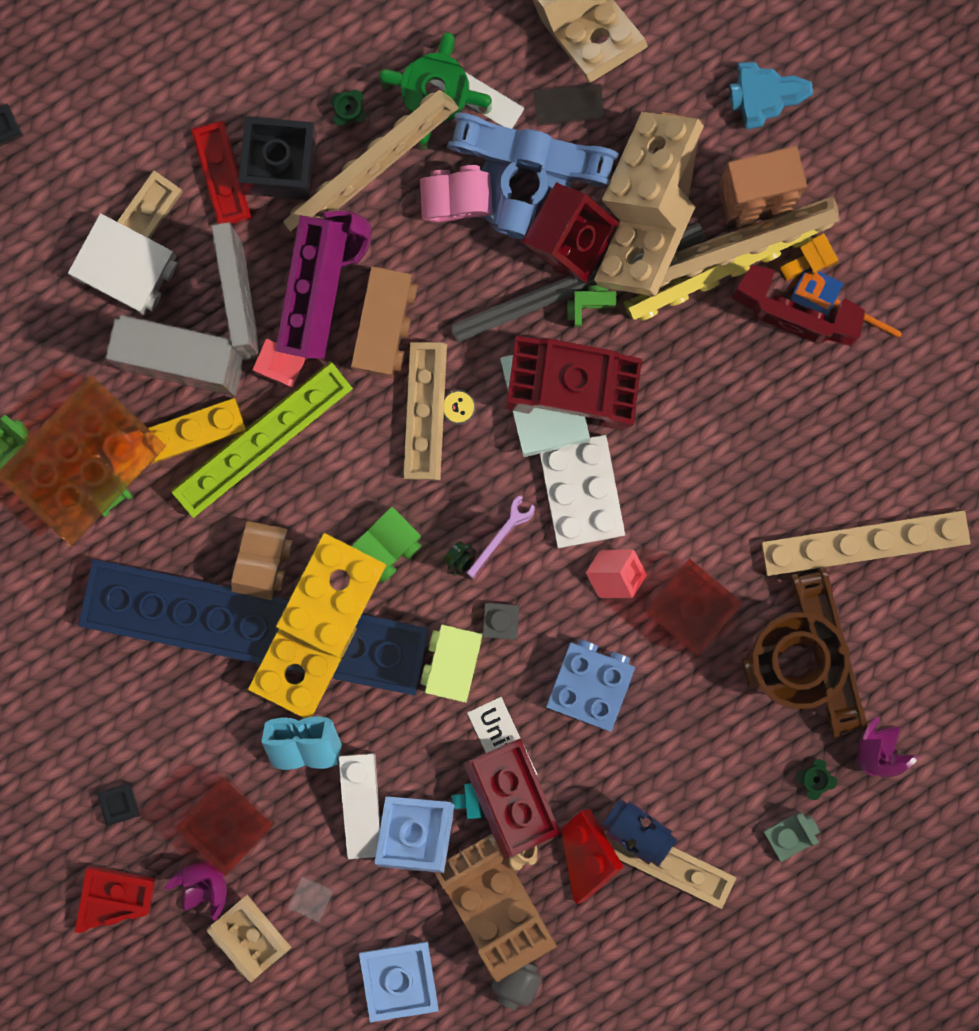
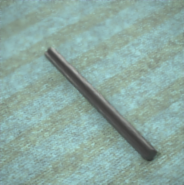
M699 223L686 227L676 252L704 240L705 235ZM644 253L638 254L633 259L632 264H634L638 260H641L644 256ZM601 263L596 265L587 283L567 276L452 324L451 331L455 340L461 342L574 295L575 291H584L588 289V286L598 285L594 279Z

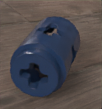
M621 798L601 825L607 831L606 835L646 864L652 863L659 867L677 841V838L671 835L672 830L631 801L626 803ZM645 818L651 821V824L647 827L641 824ZM631 838L637 842L633 848L627 845V841H630Z

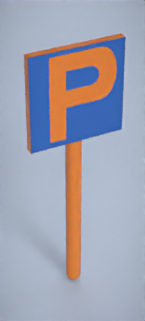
M808 268L802 274L790 301L805 309H813L823 313L827 318L832 306H837L841 302L836 298L844 283L822 272L814 275L812 269ZM865 314L864 321L896 337H901L902 333L899 330Z

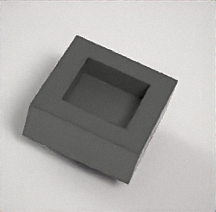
M485 603L483 637L517 640L519 605Z

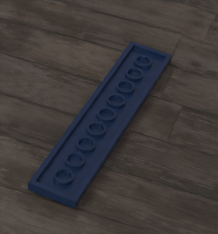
M92 559L78 626L261 664L279 630L276 626L290 599L273 596V599L269 600L232 592L231 587ZM362 614L356 625L357 630L332 679L415 696L429 628ZM292 664L287 668L288 670L305 673L303 667L298 664Z

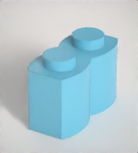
M320 716L308 717L299 721L292 718L269 720L265 722L261 741L272 767L281 770L297 769L305 765L315 769L336 766L339 763L342 746L332 720Z

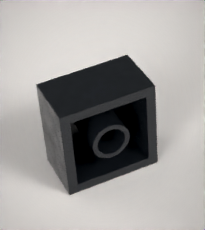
M245 117L238 179L242 195L300 200L310 199L317 136L314 122Z

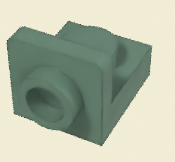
M798 811L767 828L763 833L779 861L782 862L805 848L818 844L819 841L815 835L819 834L820 831L811 815L804 817L803 813Z

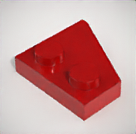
M590 809L580 811L561 829L573 900L576 904L588 900L624 868Z
M88 865L84 877L75 932L83 933L87 929L109 926L119 923L124 919H135L148 915L151 909L156 878Z

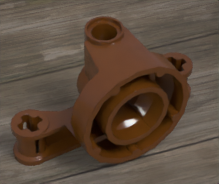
M821 567L818 572L804 576L791 575L794 595L801 612L787 613L770 621L757 635L753 649L747 653V658L742 659L747 684L750 689L755 688L756 691L767 695L774 703L791 709L815 708L825 703L827 721L833 738H838L840 733L859 728L861 731H865L868 727L859 697L850 662L849 648L843 636L827 570L825 567ZM814 583L819 584L816 587L805 589L806 585ZM812 644L818 669H815V667L809 668L803 675L791 676L785 674V677H783L777 659L778 653L783 654L791 646L808 648ZM853 717L851 720L840 722L841 719Z

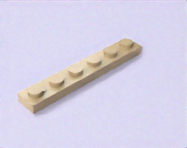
M441 90L427 95L415 111L398 119L394 124V128L389 133L372 141L364 154L358 159H353L346 163L338 176L321 184L317 188L316 194L307 202H302L291 210L290 216L283 221L290 232L297 234L300 215L327 219L323 215L324 212L341 208L459 109V107L451 97Z
M834 196L675 252L660 288L667 286L673 279L684 275L685 277L696 276L703 272L704 268L712 265L724 266L730 264L736 257L746 253L751 255L759 254L765 251L769 245L781 241L783 243L793 242L800 238L803 233L812 230L819 232L829 229L834 225V222L839 221L838 207Z
M964 510L761 542L766 576L965 546L971 543Z

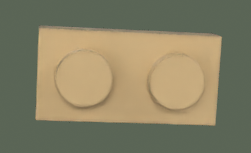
M153 171L117 222L150 239L183 191L159 173Z

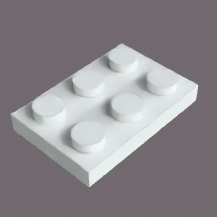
M606 435L592 437L590 442L540 453L558 549L625 536Z

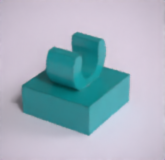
M471 783L465 784V793L452 795L454 809L466 808L467 819L485 817Z

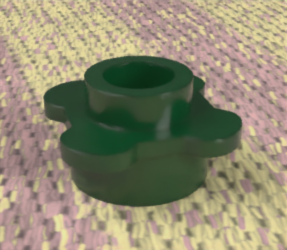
M352 90L342 94L335 93L331 96L330 103L335 109L333 120L336 125L344 126L347 122L356 121L357 123H362L365 121L367 114L362 108L363 94L361 91ZM347 105L352 107L350 111L345 109Z
M461 541L457 542L445 555L444 563L448 566L447 569L454 576L460 572H466L474 563L476 550L472 548L470 543L465 545Z
M821 759L814 760L811 767L806 770H799L796 774L797 782L804 785L807 790V797L811 800H818L821 793L826 792L828 789L832 790L837 785L836 777L831 776L826 769V762ZM815 776H818L820 778V781L818 783H815L813 781V778Z

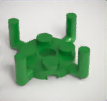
M450 32L442 35L437 53L424 55L415 62H412L404 73L383 69L379 73V81L383 89L389 90L393 85L401 87L403 102L410 113L415 111L420 106V102L428 95L425 87L431 80L441 81L445 85L444 93L451 97L459 107L443 122L454 120L455 113H460L466 103L478 106L482 114H488L492 110L491 97L488 94L469 90V81L464 69L454 58L450 57L451 53L455 50V38ZM431 132L417 143L419 150L426 151L429 149Z

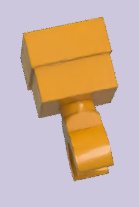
M823 233L800 247L804 256L780 267V270L786 281L808 268H811L815 275L824 269H829L838 264L839 260Z

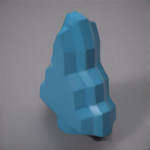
M739 62L737 67L738 83L729 85L732 112L741 111L746 130L763 127L765 120L778 117L784 107L796 106L813 95L812 82L797 76L781 77L774 69L759 68L756 62Z

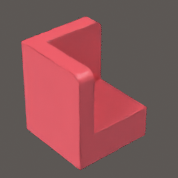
M266 339L253 371L257 375L293 390L305 363V358L275 351L277 343Z
M634 549L600 550L586 571V575L600 598H633L647 576Z

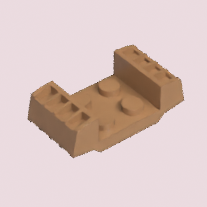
M493 834L446 860L444 873L434 872L442 888L453 902L478 947L482 960L496 982L557 947L516 872L509 866V860L503 859Z

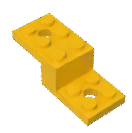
M324 533L276 626L279 630L248 690L303 718L313 717L357 630L356 625L387 564ZM337 570L346 571L350 577L349 585L344 590H335L330 584V577ZM292 664L302 666L305 671L303 681L296 685L289 683L285 677L286 669Z

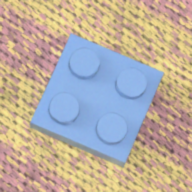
M386 796L375 865L385 868L444 873L454 804L445 801Z
M428 941L359 953L370 1023L439 1011Z

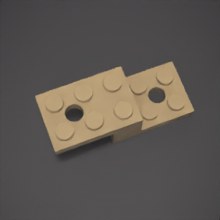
M533 0L542 23L589 83L648 47L643 35L614 0ZM599 37H608V39L601 44L594 43V41Z
M641 112L610 180L611 183L602 198L606 206L620 220V224L594 279L600 287L656 297L695 209L693 203L677 185L704 127L699 119ZM665 143L663 149H660L654 153V150L657 146ZM644 253V256L641 260H638L634 264H632L633 259L638 254Z

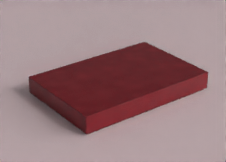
M521 738L463 763L504 860L561 834Z

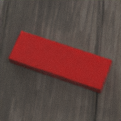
M224 120L191 129L217 223L229 222L233 225L251 220L252 217L246 196L242 195L238 183L239 171Z

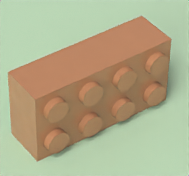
M797 146L728 162L717 186L726 226L735 225L736 229H742L756 224L755 220L768 217L770 219L793 211L806 190L807 183Z

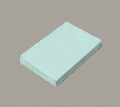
M513 355L500 358L507 389L509 388ZM534 408L529 414L513 411L523 457L590 442L586 419L583 416Z

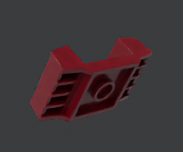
M752 265L731 299L751 309L755 319L816 344L831 341L852 346L861 337L865 310L844 298L836 306L831 320L828 322L825 321L826 315L816 310L806 309V312L793 308L794 303L780 296H774V299L768 298L766 295L776 271L766 267Z
M516 336L506 409L529 414L534 408L599 419V427L624 430L633 426L635 422L642 359L623 355L613 350L570 342Z

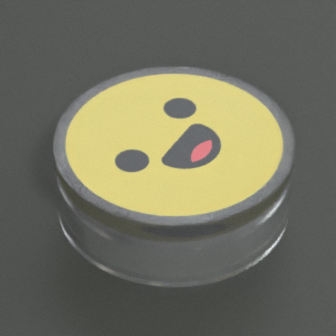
M455 390L444 397V417L448 422L454 425H463L474 417L476 404L468 392Z

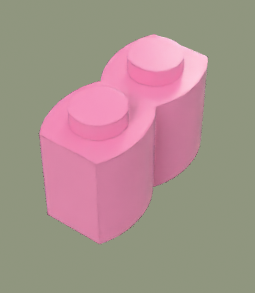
M461 166L460 172L452 174L450 170H434L430 172V177L420 179L422 220L446 222L493 214L491 173L481 171L480 166Z

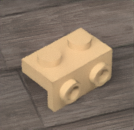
M248 895L207 928V932L212 937L214 944L225 952L234 963L236 970L245 976L249 982L254 981L262 972L292 948Z

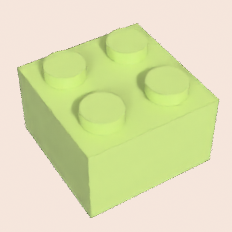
M441 625L440 632L433 630L429 651L435 652L432 665L425 664L420 683L427 686L425 693L467 702L482 634L446 625Z

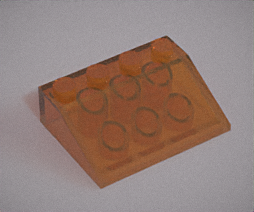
M90 375L0 470V480L72 547L167 446L104 385Z

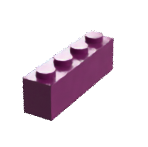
M300 215L275 351L303 358H325L349 227L348 223Z

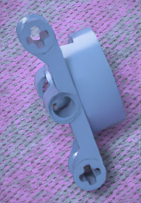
M455 113L454 119L457 122L451 141H448L447 148L462 154L485 158L486 162L481 171L491 173L493 214L483 217L496 231L517 239L525 238L555 183L571 188L572 180L601 188H607L611 183L609 177L613 161L617 160L619 156L618 152L600 146L576 145L552 139L550 135L530 129L520 131L493 124L471 114ZM468 128V132H467L466 139L463 140V139H464V135H465V131H466V129ZM602 161L600 173H597L599 162ZM520 169L531 170L538 175L540 187L537 193L531 197V204L511 199L512 191L509 186V180Z

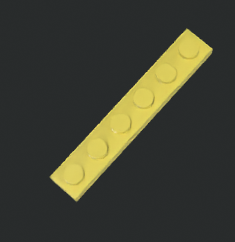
M812 230L803 233L800 238L793 242L783 243L781 241L769 245L765 251L759 254L751 255L746 253L736 257L732 263L724 266L712 265L704 268L703 272L693 277H685V275L673 279L667 286L659 288L656 297L639 294L622 303L627 314L633 320L638 318L640 321L647 320L658 314L657 309L667 304H670V306L681 304L689 299L688 294L699 289L702 292L710 290L720 284V279L730 274L732 277L742 275L748 272L750 269L749 265L757 261L768 262L776 259L781 255V250L791 245L793 248L803 246L812 240V235L819 232Z

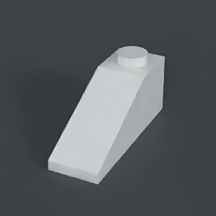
M376 754L339 756L340 780L348 859L376 857L380 833Z

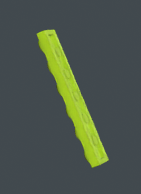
M329 361L172 488L171 492L193 518L196 517L353 388L334 364Z

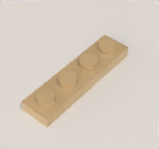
M410 342L404 479L440 480L447 356V344L442 342Z
M604 831L605 836L621 861L714 906L723 908L736 880L735 876L675 847H672L659 867L652 863L648 865L606 835L607 831ZM632 838L630 841H627V845L631 848L637 843Z

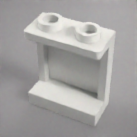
M100 213L68 274L75 280L101 291L145 316L148 309L153 311L157 306L162 294L158 290L164 279L169 281L172 278L178 263L175 262L176 255L173 251Z

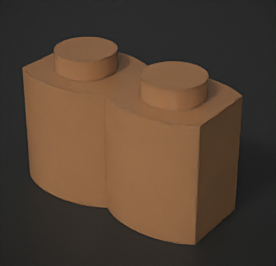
M251 521L246 522L233 572L232 592L269 600L273 599L275 591L281 592L285 571H281L280 567L282 560H289L293 543L292 540H287V529Z

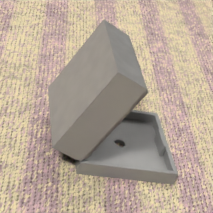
M228 222L212 225L214 235L213 244L216 247L231 339L120 315L119 320L115 319L106 356L108 361L123 372L236 397L244 360L257 359L261 350L243 243Z

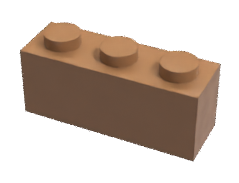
M371 266L351 364L353 371L392 379L394 370L401 371L404 351L399 350L401 337H408L411 318L405 317L408 304L414 305L418 288L417 284H412V274Z

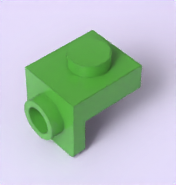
M599 285L588 286V291H575L574 300H567V321H574V329H581L582 309H615L616 291H608V288H603Z
M5 414L0 418L1 476L30 450V433L26 426L17 419L12 421Z

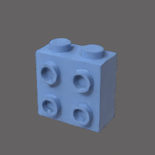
M579 639L577 645L569 644L546 708L612 732L635 667L629 665L631 658L611 651L609 657L596 652L598 649L597 645Z

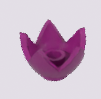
M349 210L324 212L323 215L328 220L349 224L341 267L352 262L357 265L366 255L371 242L372 229L368 220L358 213Z
M876 716L860 739L858 746L859 754H857L858 763L867 774L873 777L876 775L880 777L900 775L908 770L919 758L915 755H894L900 727H891L875 732L880 722Z
M205 860L201 861L200 864L193 863L181 869L164 887V889L171 890L183 884V911H187L209 900L211 918L214 921L221 914L227 896V885L223 878L225 876L223 870L214 863Z

